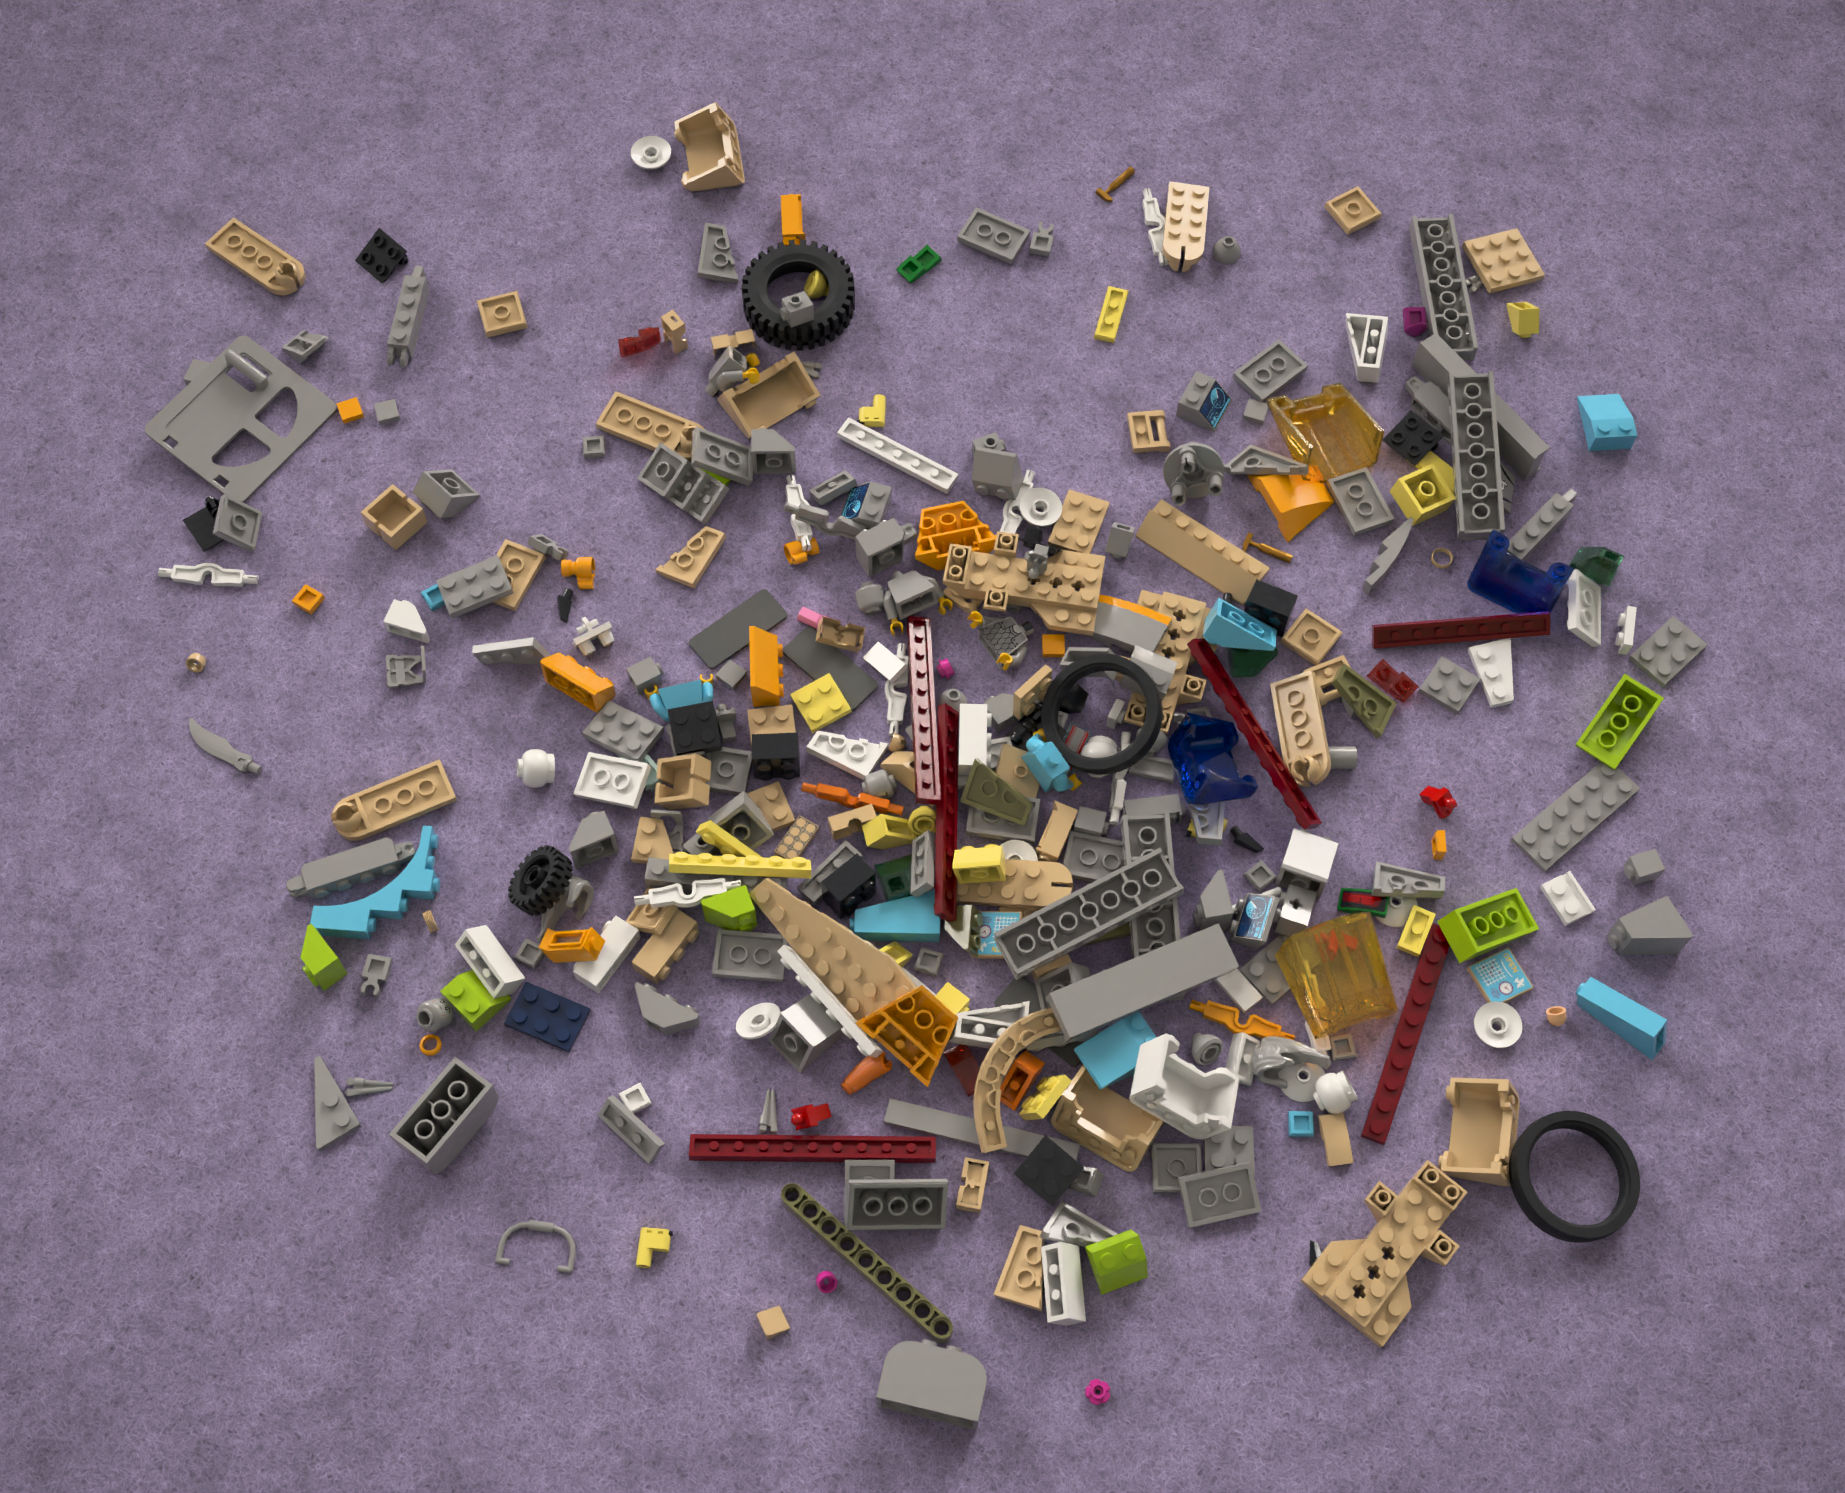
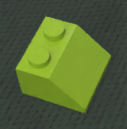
M746 885L701 900L704 919L708 923L725 930L751 932L757 926L755 908Z
M312 923L309 924L300 957L305 964L302 970L315 988L320 985L323 991H325L348 973Z
M473 970L457 975L440 991L450 1006L476 1032L512 1000L509 995L494 999Z
M1131 1229L1085 1247L1101 1295L1148 1277L1147 1258L1140 1237Z

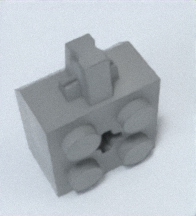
M892 518L888 521L883 520L877 526L869 530L865 529L855 536L856 558L867 576L870 577L901 562L904 556V545L915 539L917 532L911 523L899 526L895 518Z

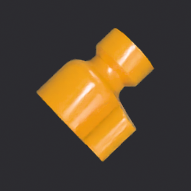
M812 537V540H810L812 547L810 551H807V547L806 551L802 550L801 541L795 540L784 544V553L789 564L797 565L808 561L807 555L819 554V546L816 539Z
M578 557L574 562L571 560L561 561L562 577L576 575L580 590L594 589L595 573L592 574V571L595 572L594 557Z

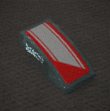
M1071 722L1063 740L1068 748L1081 755V751L1088 743L1092 732ZM1069 766L1068 775H1071L1075 768Z

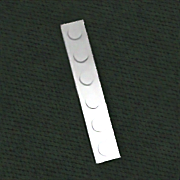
M849 417L837 432L839 439L948 494L958 479V474Z
M783 945L777 951L782 956L780 961L789 970L793 969L798 974L795 976L798 982L804 987L808 986L813 991L810 994L813 999L819 1004L823 1003L828 1008L826 1010L828 1016L835 1022L838 1020L843 1025L841 1028L843 1033L848 1038H854L858 1042L857 1048L864 1056L867 1057L869 1055L877 1058L883 1050L868 1034L855 1024L857 1021L800 956L791 947Z

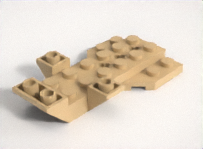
M997 531L994 554L973 552L971 546L950 544L943 584L964 598L983 600V609L1006 612L1008 604L1030 607L1035 614L1037 613L1042 618L1043 623L1049 630L1093 636L1105 556L1063 550V552L1059 551L1057 555L1054 554L1048 558L1047 570L1044 575L1039 574L1038 578L1031 579L1028 574L1029 571H1027L1026 559L1016 558L1019 534Z
M1141 590L1138 605L1172 618V623L1154 652L1163 657L1170 655L1171 660L1178 662L1166 695L1162 700L1163 719L1160 730L1167 734L1176 705L1200 702L1207 680L1186 674L1188 666L1197 661L1192 657L1187 643L1192 639H1205L1203 636L1204 623L1211 609L1206 607L1205 602L1164 591L1163 595ZM1176 617L1181 618V621H1177ZM1171 636L1176 637L1175 640H1171L1170 638ZM1208 642V644L1210 645L1211 649H1212L1213 652L1215 653L1218 644L1213 645V644H1211V643ZM1118 672L1115 679L1121 682L1124 674ZM1133 692L1123 722L1143 727L1146 717L1145 697Z
M1429 1160L1420 1167L1398 1195L1378 1181L1364 1199V1202L1377 1221L1366 1238L1331 1241L1300 1282L1377 1346L1383 1347L1412 1308L1406 1272L1418 1256L1445 1266L1460 1247L1438 1229L1450 1213L1455 1210L1467 1194V1191ZM1385 1250L1389 1253L1390 1257L1386 1260L1383 1258ZM1371 1269L1375 1272V1277L1372 1279L1368 1277ZM1355 1289L1360 1290L1361 1296L1358 1298H1355L1353 1296L1355 1294Z

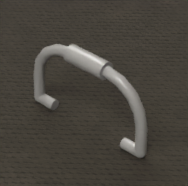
M529 1220V1222H519L509 1227L503 1233L498 1244L495 1259L497 1264H510V1259L502 1258L507 1238L518 1229L528 1228V1230L541 1232H557L567 1239L570 1250L568 1265H559L558 1272L572 1273L576 1256V1244L572 1235L564 1228L556 1226L555 1223Z

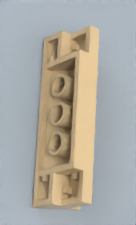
M1162 499L1153 510H1149L1135 535L1136 538L1223 594L1231 593L1232 599L1242 606L1245 605L1256 579L1262 581L1269 573L1270 568Z

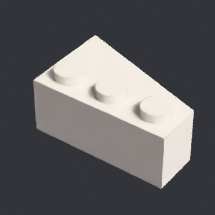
M1346 313V330L1357 380L1379 383L1388 333V317Z
M1030 1001L957 1013L958 1020L948 1042L990 1049L997 1038L1009 1026L1028 1015Z

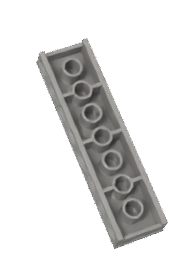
M1449 214L1445 218L1417 219V216H1412L1409 231L1423 307H1425L1428 337L1437 333L1463 360H1474L1478 350V343L1453 214Z
M1437 333L1419 342L1412 367L1427 382L1431 381L1435 386H1438L1447 397L1449 373H1454V375L1476 374ZM1495 393L1499 455L1526 481L1541 469L1539 467L1541 460L1550 447Z
M1489 371L1487 374L1466 375L1449 373L1447 386L1458 541L1503 539L1505 522L1493 371Z
M1169 813L1146 816L1122 815L1120 823L1124 866L1161 848L1164 857L1175 874ZM1177 897L1129 922L1132 959L1181 939ZM1184 992L1165 1001L1183 1000L1186 993Z
M1158 848L995 932L994 941L1015 980H1018L1182 895L1184 887L1176 878L1163 855L1162 849Z
M1218 923L1053 991L1045 999L1051 1005L1065 1036V1042H1068L1232 973L1239 965Z

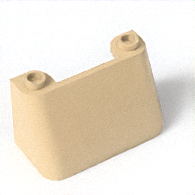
M716 102L675 121V137L686 148L689 171L684 172L681 179L686 190L688 189L693 192L734 187L745 182L736 126Z
M795 352L785 356V359L776 362L773 366L759 373V382L750 384L749 380L723 392L717 399L721 407L747 439L751 438V429H767L805 406L806 409H809L817 404L816 399L821 395Z
M1082 1065L1072 1082L1063 1092L1051 1119L1053 1127L1058 1132L1127 1172L1137 1169L1164 1124V1121L1136 1106L1106 1087L1100 1090L1084 1065Z
M1451 1078L1450 1086L1446 1088V1099L1450 1100L1453 1106L1449 1151H1444L1443 1156H1439V1169L1450 1177L1510 1187L1509 1161L1512 1149L1517 1141L1520 1101L1518 1092L1509 1079Z

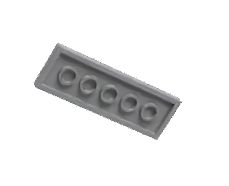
M1600 762L1514 835L1511 841L1545 873L1633 797L1640 788L1618 767L1613 770Z

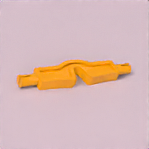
M1193 999L1189 1009L1203 1013V1018L1225 1025L1234 1034L1244 1032L1249 1036H1256L1262 1039L1268 1036L1292 1040L1295 1038V1035L1281 1031V1025L1269 1022L1255 1014L1249 1016L1246 1024H1239L1240 1011L1235 1007L1222 1005L1210 1000L1207 1001V1004Z

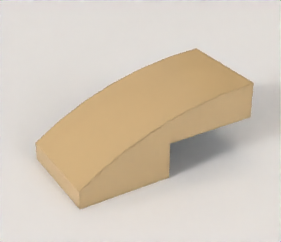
M1344 1114L1318 1115L1327 1165L1335 1166L1353 1163Z

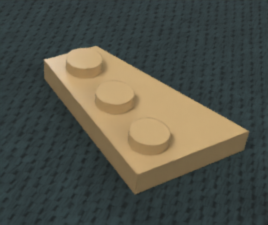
M705 526L687 542V546L679 553L675 552L670 556V560L666 564L658 566L655 569L656 573L683 585L695 588L725 541V533Z

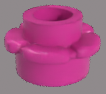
M947 658L942 661L939 659L940 664L936 666L942 678L946 676L947 679H950L949 677L955 674Z
M1094 1379L1085 1388V1395L1089 1398L1090 1403L1100 1405V1403H1106L1109 1400L1110 1387L1105 1381L1101 1382L1099 1379ZM1100 1390V1394H1096L1095 1391Z

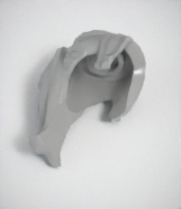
M572 875V878L568 880L570 884L564 888L566 891L564 895L560 894L558 903L553 902L554 907L551 909L547 908V912L541 913V932L536 937L539 943H541L547 928L554 930L565 910L577 905L578 911L575 918L581 920L590 908L594 897V889L589 881Z
M1268 1036L1261 1040V1047L1254 1052L1252 1061L1253 1072L1260 1082L1278 1086L1282 1089H1286L1288 1084L1286 1080L1278 1078L1277 1074L1286 1066L1312 1063L1328 1069L1331 1065L1330 1056L1292 1039Z

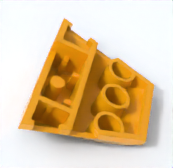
M1308 468L1309 472L1306 475L1247 474L1257 492L1260 491L1277 519L1278 528L1287 543L1335 503L1314 468Z
M965 501L925 508L921 510L915 559L937 571L945 570L950 544L971 546L973 552L989 554L994 549L996 535L990 531L987 524H983L978 519V515Z
M921 985L858 1020L855 1024L872 1039L875 1038L906 1065L917 1079L928 1087L958 1020V1016Z

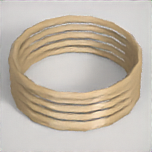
M1438 548L1433 551L1431 561L1437 568L1445 569L1452 564L1453 555L1448 549ZM1437 552H1444L1449 555L1451 562L1447 565H1440L1435 562L1433 555Z
M431 911L422 913L430 933L438 931L439 929Z

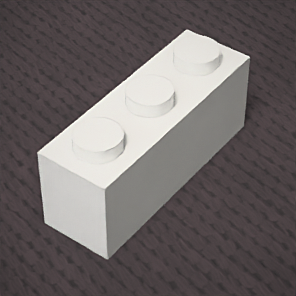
M960 704L958 775H969L975 758H978L986 766L991 767V754H987V747H991V733H987V727H991L992 713H987V704Z
M615 916L612 921H607L602 929L600 936L605 940V943L597 960L579 961L575 963L573 968L575 978L597 993H600L641 938L637 928L618 916Z
M487 925L466 929L456 942V948L494 999L513 994L524 981L525 977Z
M1065 1242L1042 1246L1047 1322L1063 1326L1086 1322L1079 1246Z

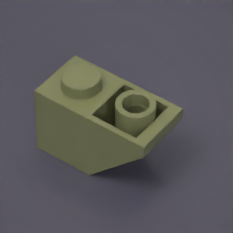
M973 905L956 906V921L949 923L945 921L944 929L973 958L978 957V950L981 947L980 927L983 925L982 913Z

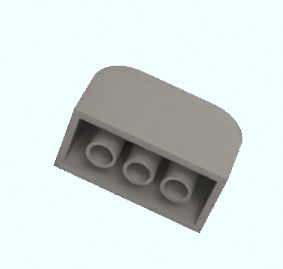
M454 1057L389 1135L398 1147L433 1174H438L452 1163L488 1120L498 1103L499 1096L491 1083Z
M922 1340L921 1343L904 1341L895 1345L885 1358L876 1395V1406L977 1430L987 1382L986 1372L977 1358L970 1354L962 1353L961 1348L955 1346H947L946 1349L937 1347V1343L930 1340Z

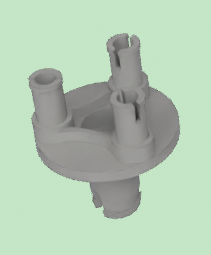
M1189 442L1169 453L1163 465V477L1172 494V503H1175L1176 506H1181L1186 502V498H1200L1209 494L1218 496L1222 493L1224 464L1216 450L1205 444Z

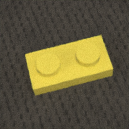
M1413 905L1396 948L1419 957L1436 914Z

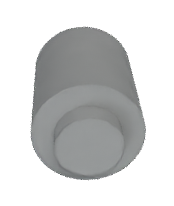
M1328 746L1331 769H1356L1357 750L1355 746Z

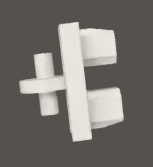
M584 617L581 619L583 625L576 628L579 634L585 631L587 633L573 639L575 649L579 648L586 657L596 651L591 642L592 640L599 638L603 647L614 643L611 632L612 625L608 621L592 629L599 625L597 619L589 622Z

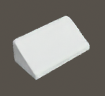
M1244 1032L1233 1034L1225 1068L1239 1077L1240 1084L1251 1086L1254 1075L1252 1065L1253 1054L1260 1047L1261 1041Z

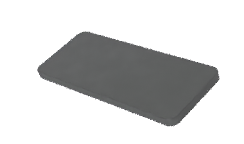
M762 589L691 638L689 646L706 666L713 670L750 645L749 626H755L768 632L787 618V612L766 589Z
M811 626L806 627L783 648V654L814 681L830 673L851 710L854 711L877 690L878 683L836 647L815 642L817 631Z
M1025 976L1018 980L1014 978L994 1002L995 1007H1000L1002 1005H1013L1030 1001L1028 1015L1041 1010L1036 985ZM1075 1041L1067 1043L1065 1046H1050L1047 1048L1070 1066L1076 1067L1081 1060L1074 1049L1084 1042Z

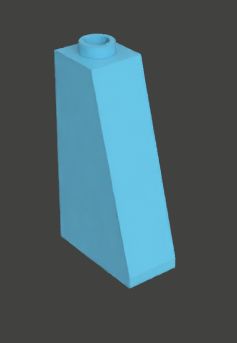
M935 890L925 892L918 898L912 895L855 910V918H850V930L864 941L939 942L940 918L935 915L934 911Z
M1592 977L1586 983L1580 984L1576 991L1577 1005L1653 1060L1666 1042L1667 1019Z

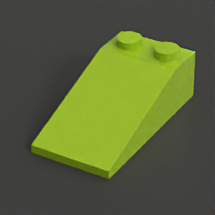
M1624 674L1575 746L1615 770L1664 698Z
M1517 888L1455 909L1437 921L1459 963L1478 957L1539 930Z

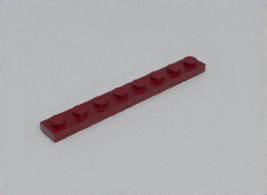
M1546 611L1372 625V647L1375 649L1550 635L1551 613Z

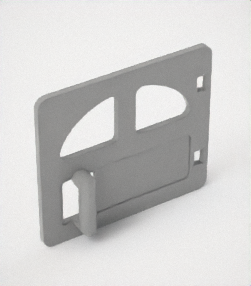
M239 336L146 424L145 432L150 439L223 495L226 494L244 503L336 412V404L251 338ZM244 357L249 359L251 362H253L255 365H257L259 368H261L263 371L269 374V377L267 378L265 374H263L256 367H254L252 364L246 361ZM233 367L252 380L257 389L249 392L229 377L227 372ZM289 389L292 390L297 399V416L287 437H279L258 421L256 416L283 390ZM241 431L248 432L271 450L270 454L266 457L243 466L226 467L213 463L214 457ZM169 438L177 443L174 449L165 443ZM220 477L228 482L225 488L216 482Z

